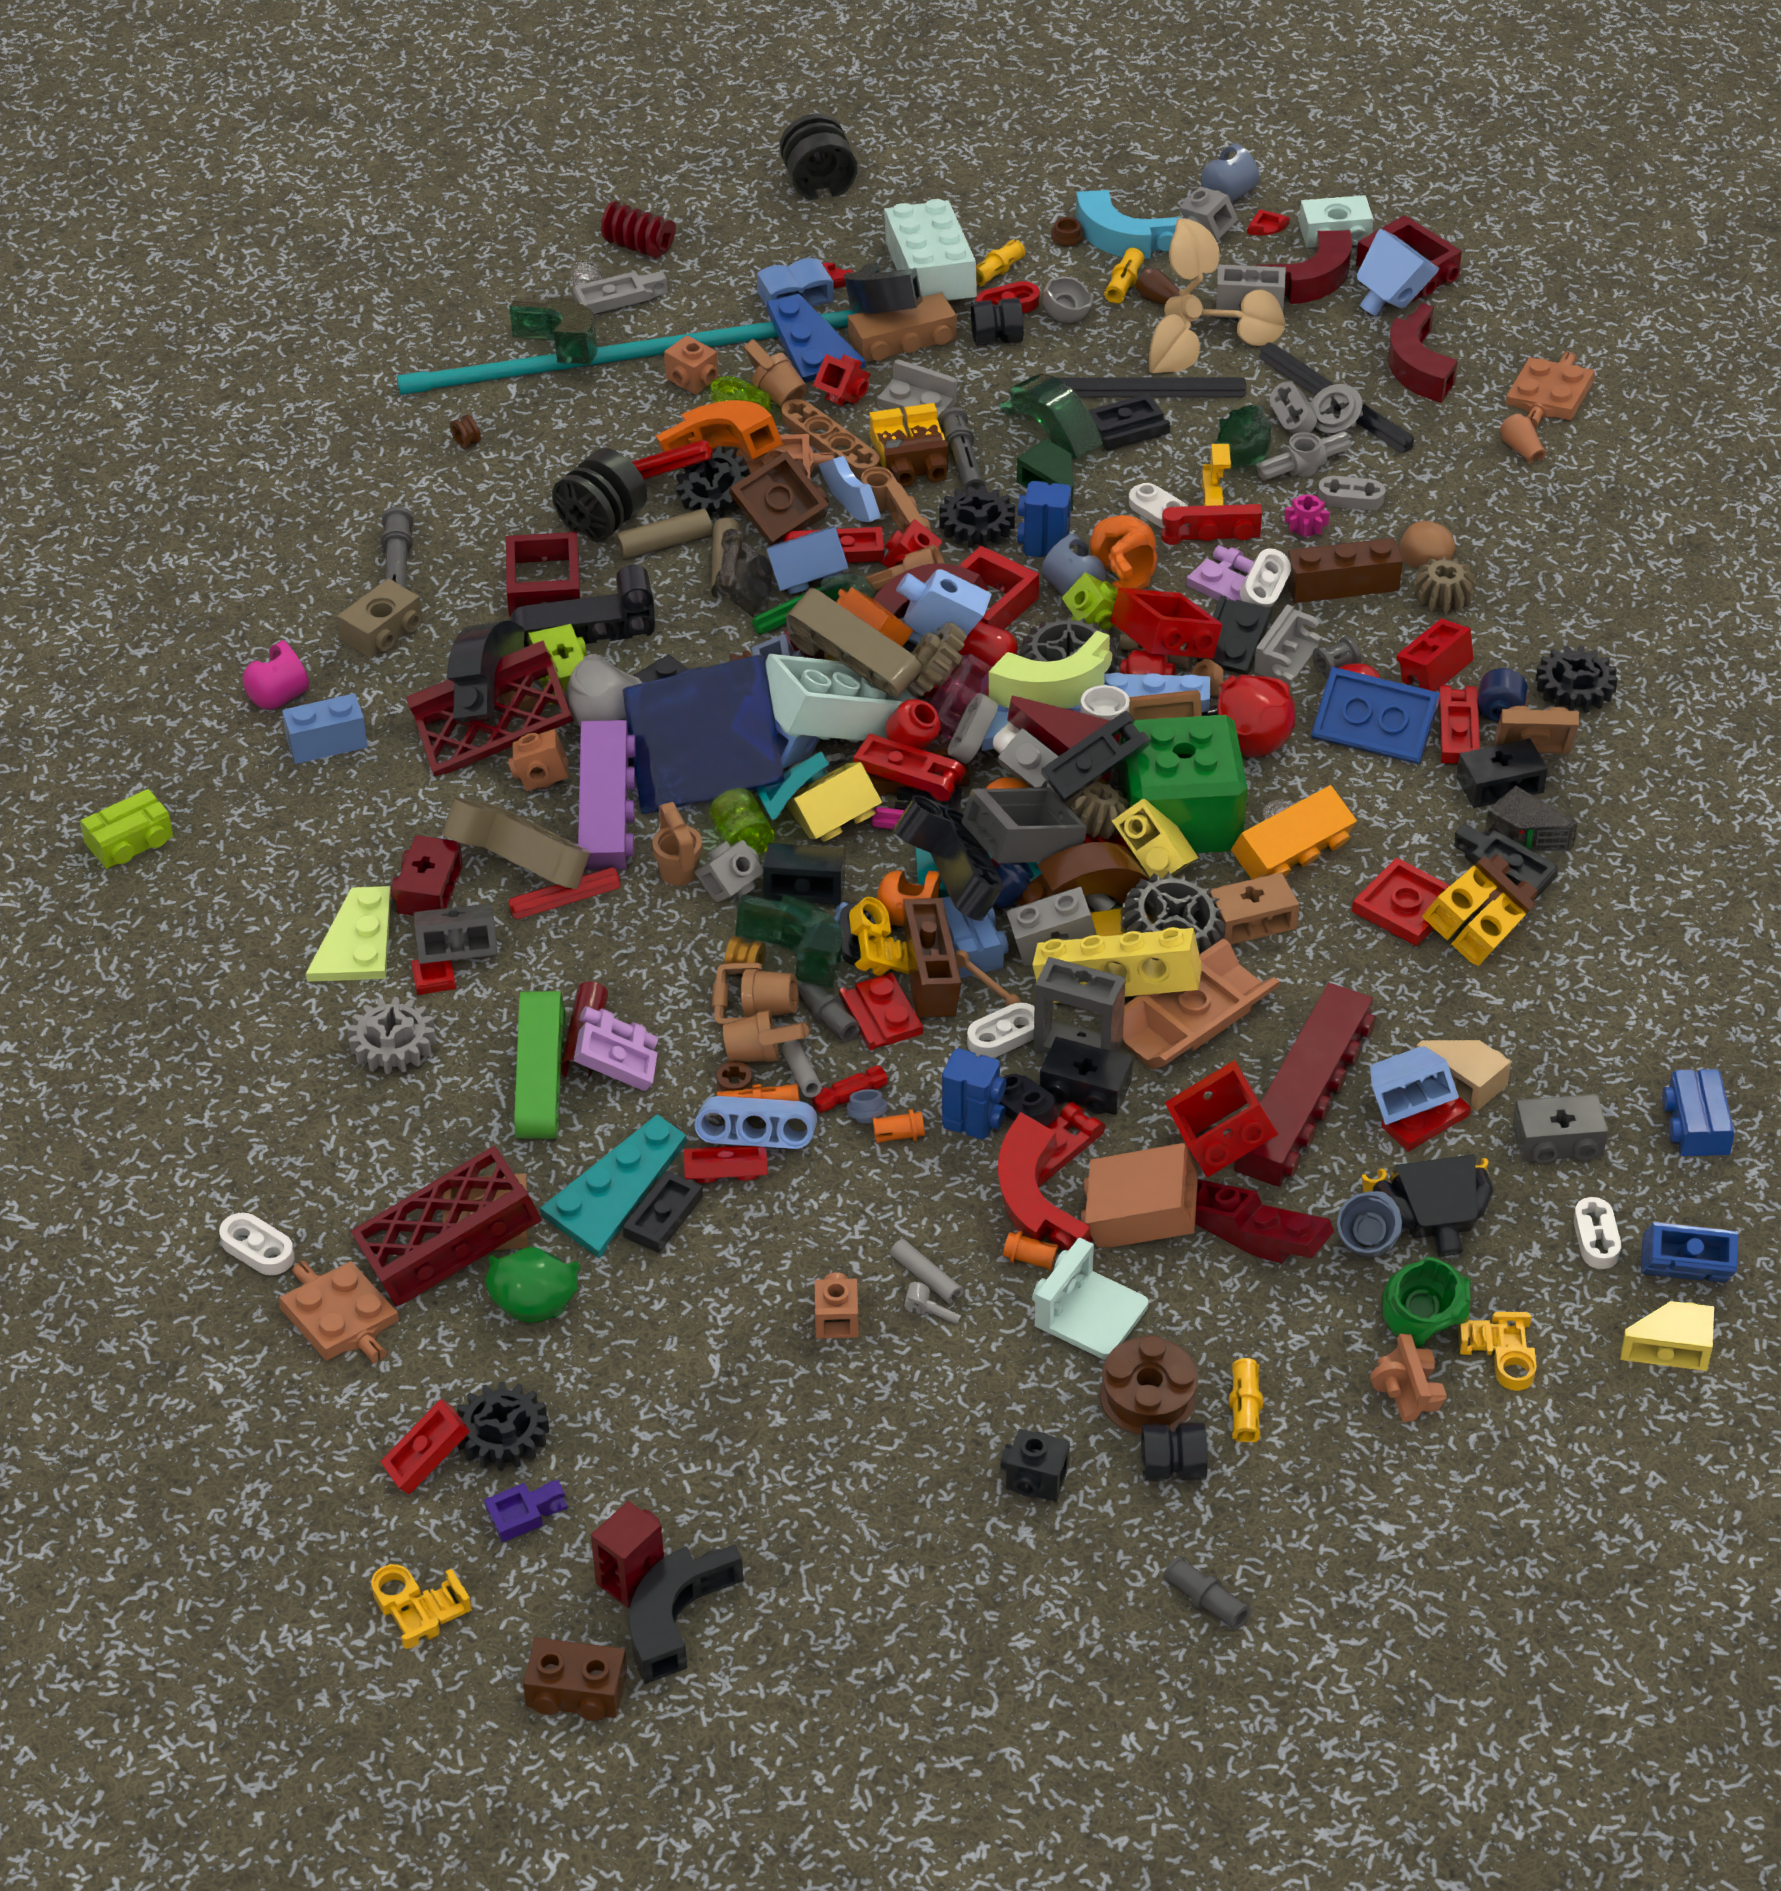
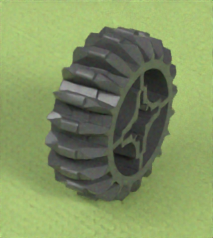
M1069 616L1065 621H1060L1056 617L1052 623L1041 621L1039 628L1032 627L1029 634L1023 636L1019 656L1044 662L1065 659L1067 656L1076 653L1096 631L1108 634V630H1100L1098 623L1086 624L1085 618H1082L1080 621H1072ZM1110 638L1109 651L1112 652V662L1104 674L1115 673L1116 666L1118 665V654H1116V645L1112 638Z
M1169 871L1163 879L1154 873L1148 881L1141 879L1136 888H1131V891L1128 892L1120 913L1121 931L1124 933L1131 931L1140 933L1155 932L1172 927L1179 929L1194 928L1199 954L1224 938L1225 923L1220 920V911L1222 910L1215 908L1216 902L1220 899L1210 898L1212 888L1201 889L1199 879L1191 883L1186 881L1185 874L1179 879L1173 878ZM1146 913L1151 916L1150 920L1153 922V924L1147 918Z

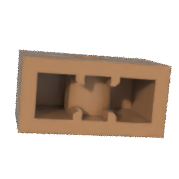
M1282 872L1231 885H1224L1214 888L1210 892V898L1220 899L1216 902L1215 908L1222 910L1220 911V920L1225 923L1224 939L1230 945L1297 929L1299 903Z

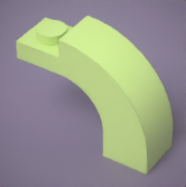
M1096 631L1076 653L1057 661H1035L1007 652L989 671V698L1006 708H1009L1012 695L1064 709L1080 705L1081 696L1086 690L1094 686L1104 685V673L1109 669L1112 662V652L1109 651L1110 635Z

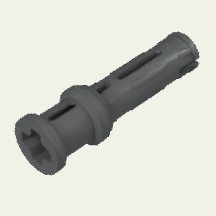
M947 408L939 414L937 420L941 431L944 432L948 451L953 454L963 485V491L967 492L968 486L980 490L982 486H985V482L972 448L974 435L971 429L967 427L968 416L962 408Z
M396 506L390 507L382 514V524L385 531L381 536V545L386 551L385 580L389 578L406 588L407 552L413 545L410 529L413 526L414 517L408 509Z

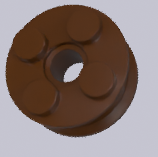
M1155 1335L1134 1338L1123 1342L1110 1352L1103 1365V1383L1100 1390L1102 1408L1115 1425L1134 1434L1141 1435L1142 1424L1162 1423L1163 1425H1168L1171 1431H1173L1179 1423H1184L1189 1418L1194 1409L1195 1392L1198 1384L1196 1365L1188 1353L1181 1347Z

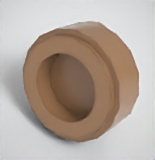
M1203 659L1193 667L1190 674L1210 676V696L1219 698L1220 684L1223 682V669L1210 659Z

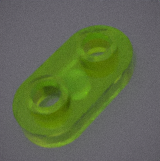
M722 376L712 382L711 399L713 403L729 400L749 401L761 405L771 413L770 396L746 381L735 376Z

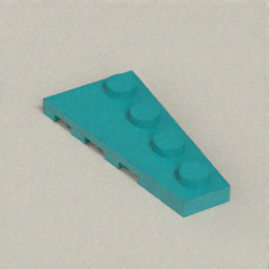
M658 1114L655 1115L541 1206V1216L600 1259L613 1237L619 1234L629 1216L643 1202L656 1180L661 1178L686 1145V1134Z

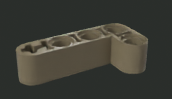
M809 589L786 615L789 637L798 649L809 656H814L822 649L891 697L898 698L922 671L920 662L909 651L816 589Z
M454 797L442 831V835L451 840L486 848L553 883L572 889H578L591 853L586 848L507 809L459 797Z

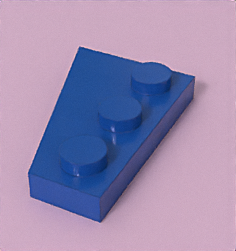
M800 294L767 301L769 317L792 362V366L805 383L815 380L826 354L839 360L845 354L861 361L860 368L866 366V360Z

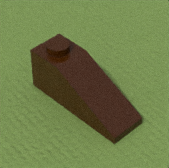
M903 899L910 988L916 1015L918 1018L956 1016L961 979L943 899Z

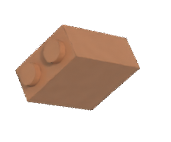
M1179 1143L1090 1160L1089 1177L1084 1179V1192L1087 1202L1086 1209L1081 1211V1222L1090 1226V1233L1097 1247L1112 1248L1194 1233L1198 1167L1186 1144Z

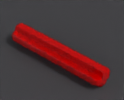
M701 440L642 458L632 463L642 475L643 480L707 461L711 458L713 450L709 446L708 441Z
M609 867L583 875L578 889L554 884L512 897L508 900L509 911L514 919H522L618 889L620 887V878L616 869Z

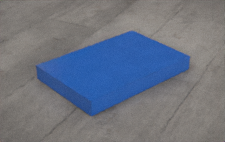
M1331 667L1311 732V738L1420 765L1440 701V693Z

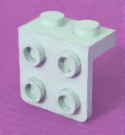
M1079 1237L1069 1251L1063 1250L1055 1263L1054 1271L1047 1279L1042 1278L1034 1289L1032 1301L1035 1302V1327L1106 1360L1110 1352L1125 1341L1148 1309V1298L1094 1272V1244Z

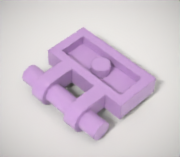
M1218 545L1213 552V558L1221 562L1218 564L1206 559L1187 577L1186 586L1219 601L1221 595L1226 596V599L1236 601V599L1242 601L1240 588L1246 577L1233 570L1236 568L1248 574L1254 561L1244 557L1243 552L1238 549H1227Z
M585 1006L579 1019L585 1024L578 1032L574 1062L642 1091H647L653 1084L657 1052L653 1050L656 1047L658 1037L646 1032V1028L640 1024L633 1022L629 1025L614 1018L612 1012L603 1008L597 1011Z

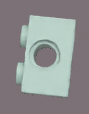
M1366 195L1301 200L1299 225L1306 248L1316 247L1317 231L1351 230L1352 245H1358L1359 240L1372 234L1373 216Z

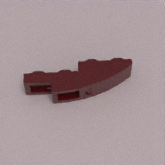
M1201 1179L1197 1181L1195 1224L1248 1254L1281 1264L1290 1254L1312 1259L1334 1233L1330 1219L1263 1205L1257 1191Z

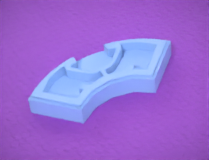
M844 456L819 464L821 473L832 495L856 520L870 522L881 518L871 485L863 484L855 477Z

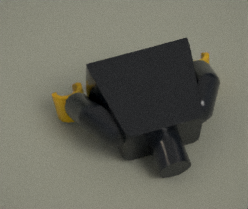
M1474 1154L1397 1164L1389 1178L1390 1182L1387 1181L1385 1169L1377 1170L1378 1179L1375 1180L1369 1179L1366 1174H1362L1363 1192L1382 1191L1390 1196L1400 1210L1402 1227L1409 1229L1414 1239L1434 1236L1438 1257L1457 1255L1463 1252L1459 1232L1471 1231L1477 1219L1484 1216L1493 1193V1186L1487 1173L1488 1159L1482 1158L1480 1165L1476 1166Z

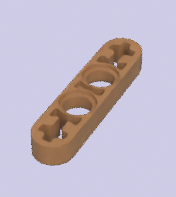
M792 399L782 405V423L795 434H809V444L821 453L834 452V459L844 456L856 478L861 479L862 473L869 468L880 467V457L875 450L809 402L802 399ZM816 429H822L827 431L826 433L822 434L812 433V431ZM837 446L849 447L847 450H835L833 448Z

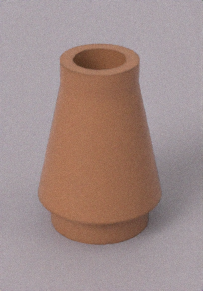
M1518 413L1508 417L1500 426L1502 441L1524 457L1529 464L1533 463L1534 459L1541 460L1546 456V450L1543 448L1530 418Z

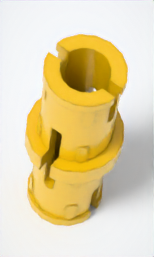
M1012 239L999 250H992L986 254L985 259L976 265V286L982 287L995 276H1002L1008 272L1009 267L1025 256L1023 244L1019 240L1015 241V239Z
M1127 249L1121 262L1113 268L1111 272L1112 279L1104 292V296L1109 302L1120 304L1123 302L1129 287L1135 285L1138 279L1137 272L1145 259L1144 254L1139 249Z
M1241 1358L1232 1364L1233 1391L1229 1394V1408L1233 1410L1232 1438L1236 1439V1442H1258L1260 1439L1259 1411L1263 1408V1395L1259 1391L1260 1365L1250 1358Z

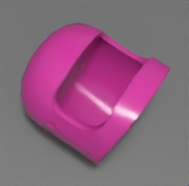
M280 640L269 649L271 662L262 663L254 660L243 672L242 681L246 694L254 704L262 709L274 710L280 708L309 689L308 676L302 663L284 640Z

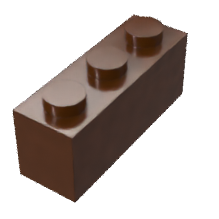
M1394 538L1288 550L1291 572L1286 582L1294 604L1400 590L1403 561Z

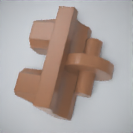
M1399 1334L1396 1349L1378 1359L1379 1366L1371 1372L1370 1379L1375 1390L1388 1392L1390 1398H1395L1402 1422L1416 1420L1422 1411H1438L1445 1402L1447 1395L1443 1384L1427 1382L1426 1380L1434 1370L1435 1359L1432 1350L1416 1348L1412 1335Z

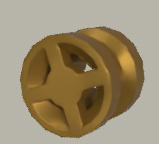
M732 936L726 948L724 964L760 963L764 965L766 945L760 941L746 943L742 937Z

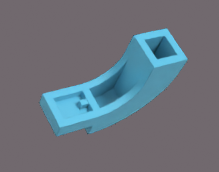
M1109 190L1076 192V219L1084 230V237L1095 247L1121 257L1124 256L1127 249L1137 248L1144 254L1145 259H1151V251H1169L1176 229V221L1181 219V217L1158 219L1131 218L1121 214L1113 207Z

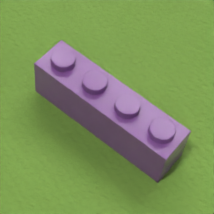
M627 720L581 721L578 845L591 852L585 870H603L609 867L627 869V857L634 856V833H627L628 823H635L634 800H628V790H635V768L628 767L629 758L636 757L635 735H628Z

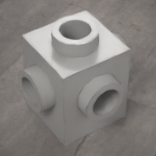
M1201 186L1179 207L1185 219L1193 220L1203 225L1216 240L1238 220L1228 194Z
M741 840L731 846L727 841H724L707 853L711 860L694 871L711 898L716 902H720L734 894L737 898H740L757 886L754 879L763 873V868L760 865V859L756 851L748 846L744 840Z

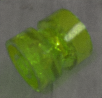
M744 788L728 790L719 795L709 809V817L723 842L727 841L731 846L744 840L757 854L767 851L768 844L773 843L775 839L774 830L751 791Z

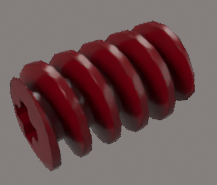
M613 201L606 207L603 213L601 232L604 240L609 243L615 242L618 246H626L627 249L637 250L643 255L648 253L650 257L657 259L670 249L676 234V224L670 219L665 222L661 216L654 218L650 212L643 214L642 210L638 208L632 210L629 205L624 204L620 206L619 202Z

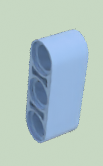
M714 1096L705 1100L695 1120V1130L702 1140L714 1144L797 1149L806 1146L811 1141L817 1124V1114L812 1106L801 1101ZM717 1113L724 1118L725 1124L714 1126L707 1121L706 1115ZM754 1115L759 1116L765 1121L766 1127L762 1129L753 1128L748 1124L746 1118ZM792 1118L801 1119L807 1125V1129L800 1132L794 1131L788 1126L787 1121Z

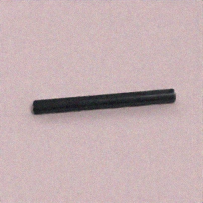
M1268 342L1260 348L1259 357L1261 360L1315 396L1322 389L1335 385L1272 342ZM1334 402L1335 407L1333 408L1340 412L1342 410L1337 402ZM1362 404L1363 416L1357 419V424L1400 453H1405L1413 448L1414 437L1366 404Z
M1046 377L1042 382V394L1044 397H1137L1148 393L1151 397H1244L1246 394V381L1243 377Z

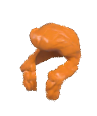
M1130 515L1112 516L1097 523L1089 542L1091 556H1096L1104 564L1105 570L1115 573L1121 579L1120 581H1114L1112 585L1117 590L1119 587L1131 589L1148 587L1151 576L1156 569L1158 557L1155 550L1156 540L1151 527L1141 519Z

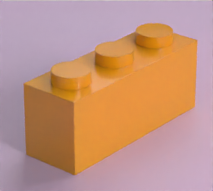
M1329 785L1242 832L1233 845L1231 852L1251 879L1280 872L1286 877L1291 872L1290 867L1300 863L1302 867H1305L1314 862L1321 855L1320 851L1329 846L1334 851L1347 843L1351 838L1349 832L1357 820L1334 788Z

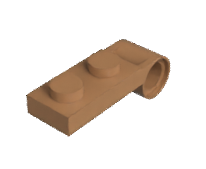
M872 467L862 473L861 482L871 485L879 511L887 510L901 533L914 519L931 531L927 518L921 517L913 496L907 495L902 485L898 484L888 469Z

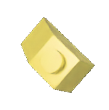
M1668 1302L1625 1329L1620 1360L1707 1371L1713 1347L1714 1307L1691 1302Z

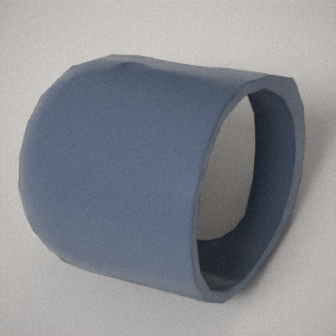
M1233 143L1221 152L1219 159L1211 160L1204 167L1201 174L1202 187L1228 194L1231 203L1254 189L1260 179L1259 170L1253 157L1238 143ZM1234 151L1236 155L1229 159L1230 152Z
M1076 534L1067 535L1053 546L1047 554L1041 570L1042 577L1062 596L1085 572L1104 582L1106 571L1100 559L1096 556L1088 555L1087 544ZM1072 544H1077L1078 546L1077 555L1070 550Z
M1369 1191L1356 1194L1344 1203L1338 1214L1337 1226L1340 1238L1348 1250L1357 1256L1373 1258L1382 1256L1392 1249L1401 1235L1402 1219L1398 1206L1390 1196L1382 1191ZM1361 1242V1244H1365V1246H1373V1244L1377 1246L1369 1249L1362 1247L1359 1243Z

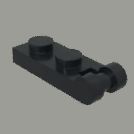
M1128 711L1121 713L1041 769V774L1063 803L1070 800L1131 756L1142 752L1149 746L1151 740L1145 732L1140 733L1133 724L1135 720ZM1122 734L1127 742L1120 746L1113 738L1115 735Z

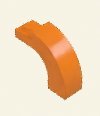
M742 400L715 402L681 414L683 422L655 436L662 452L706 440L712 449H716L718 446L740 448L752 460L783 444L772 415L761 405Z

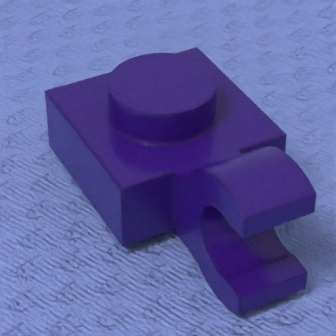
M559 1480L548 1482L532 1492H529L526 1484L522 1483L484 1499L486 1511L502 1543L543 1526L541 1515L549 1516L568 1508L563 1498L565 1497V1492Z

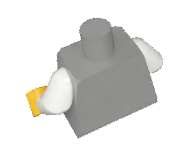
M1009 722L993 739V747L1000 753L998 756L1000 766L1017 779L1023 780L1031 788H1051L1053 790L1041 774V769L1058 758V756L1023 728L1019 730ZM1098 779L1101 784L1105 785L1107 780Z

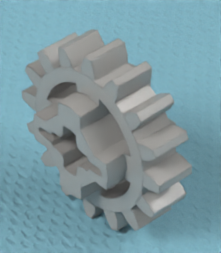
M394 997L391 1004H385L381 998L377 1000L378 1007L376 1008L368 1005L363 1006L364 1016L358 1014L352 1016L353 1025L347 1028L351 1054H356V1060L359 1065L368 1062L369 1071L373 1072L379 1066L384 1067L385 1074H390L392 1067L398 1066L401 1072H406V1064L411 1062L419 1066L421 1065L420 1055L430 1056L432 1054L430 1045L436 1044L433 1017L427 1016V1008L425 1006L415 1009V1003L412 999L403 1005L400 1004L399 997Z

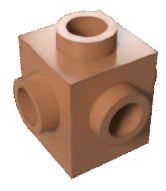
M685 336L664 351L665 377L677 386L696 395L719 379L717 351L690 336Z
M556 729L540 734L530 733L513 742V757L508 759L510 770L515 780L521 779L526 792L536 788L546 789L553 786L557 781L569 778L568 758Z

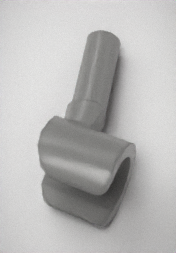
M920 1282L909 1284L904 1304L907 1311L912 1313L913 1305L917 1303V1314H925L927 1312L958 1324L961 1315L937 1305L936 1302L930 1301V1289L927 1285Z

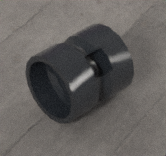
M1019 298L1000 299L997 305H994L990 300L971 302V329L973 338H976L974 339L975 346L994 344L998 338L1003 343L1023 341V314Z
M1162 1423L1142 1424L1141 1457L1145 1466L1143 1480L1164 1481L1169 1479L1173 1472H1176L1181 1480H1206L1208 1455L1205 1423H1179L1175 1432H1172L1168 1425H1163Z

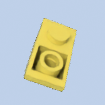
M1145 799L1140 800L1112 820L1150 878L1154 873L1163 879L1168 871L1173 877L1199 859L1178 826Z

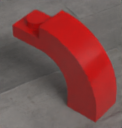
M1020 1112L1005 1135L998 1159L1001 1196L1009 1219L1018 1231H1023V1236L1042 1241L1046 1235H1049V1240L1053 1244H1058V1248L1069 1251L1079 1237L1091 1243L1090 1226L1052 1205L1044 1198L1038 1188L1040 1174L1057 1150L1056 1132Z

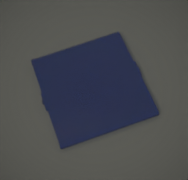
M755 655L706 668L690 669L680 672L681 674L629 686L622 690L629 735H635L636 757L633 758L641 814L659 812V805L674 802L676 808L699 802H714L724 799L725 796L785 781L764 655Z

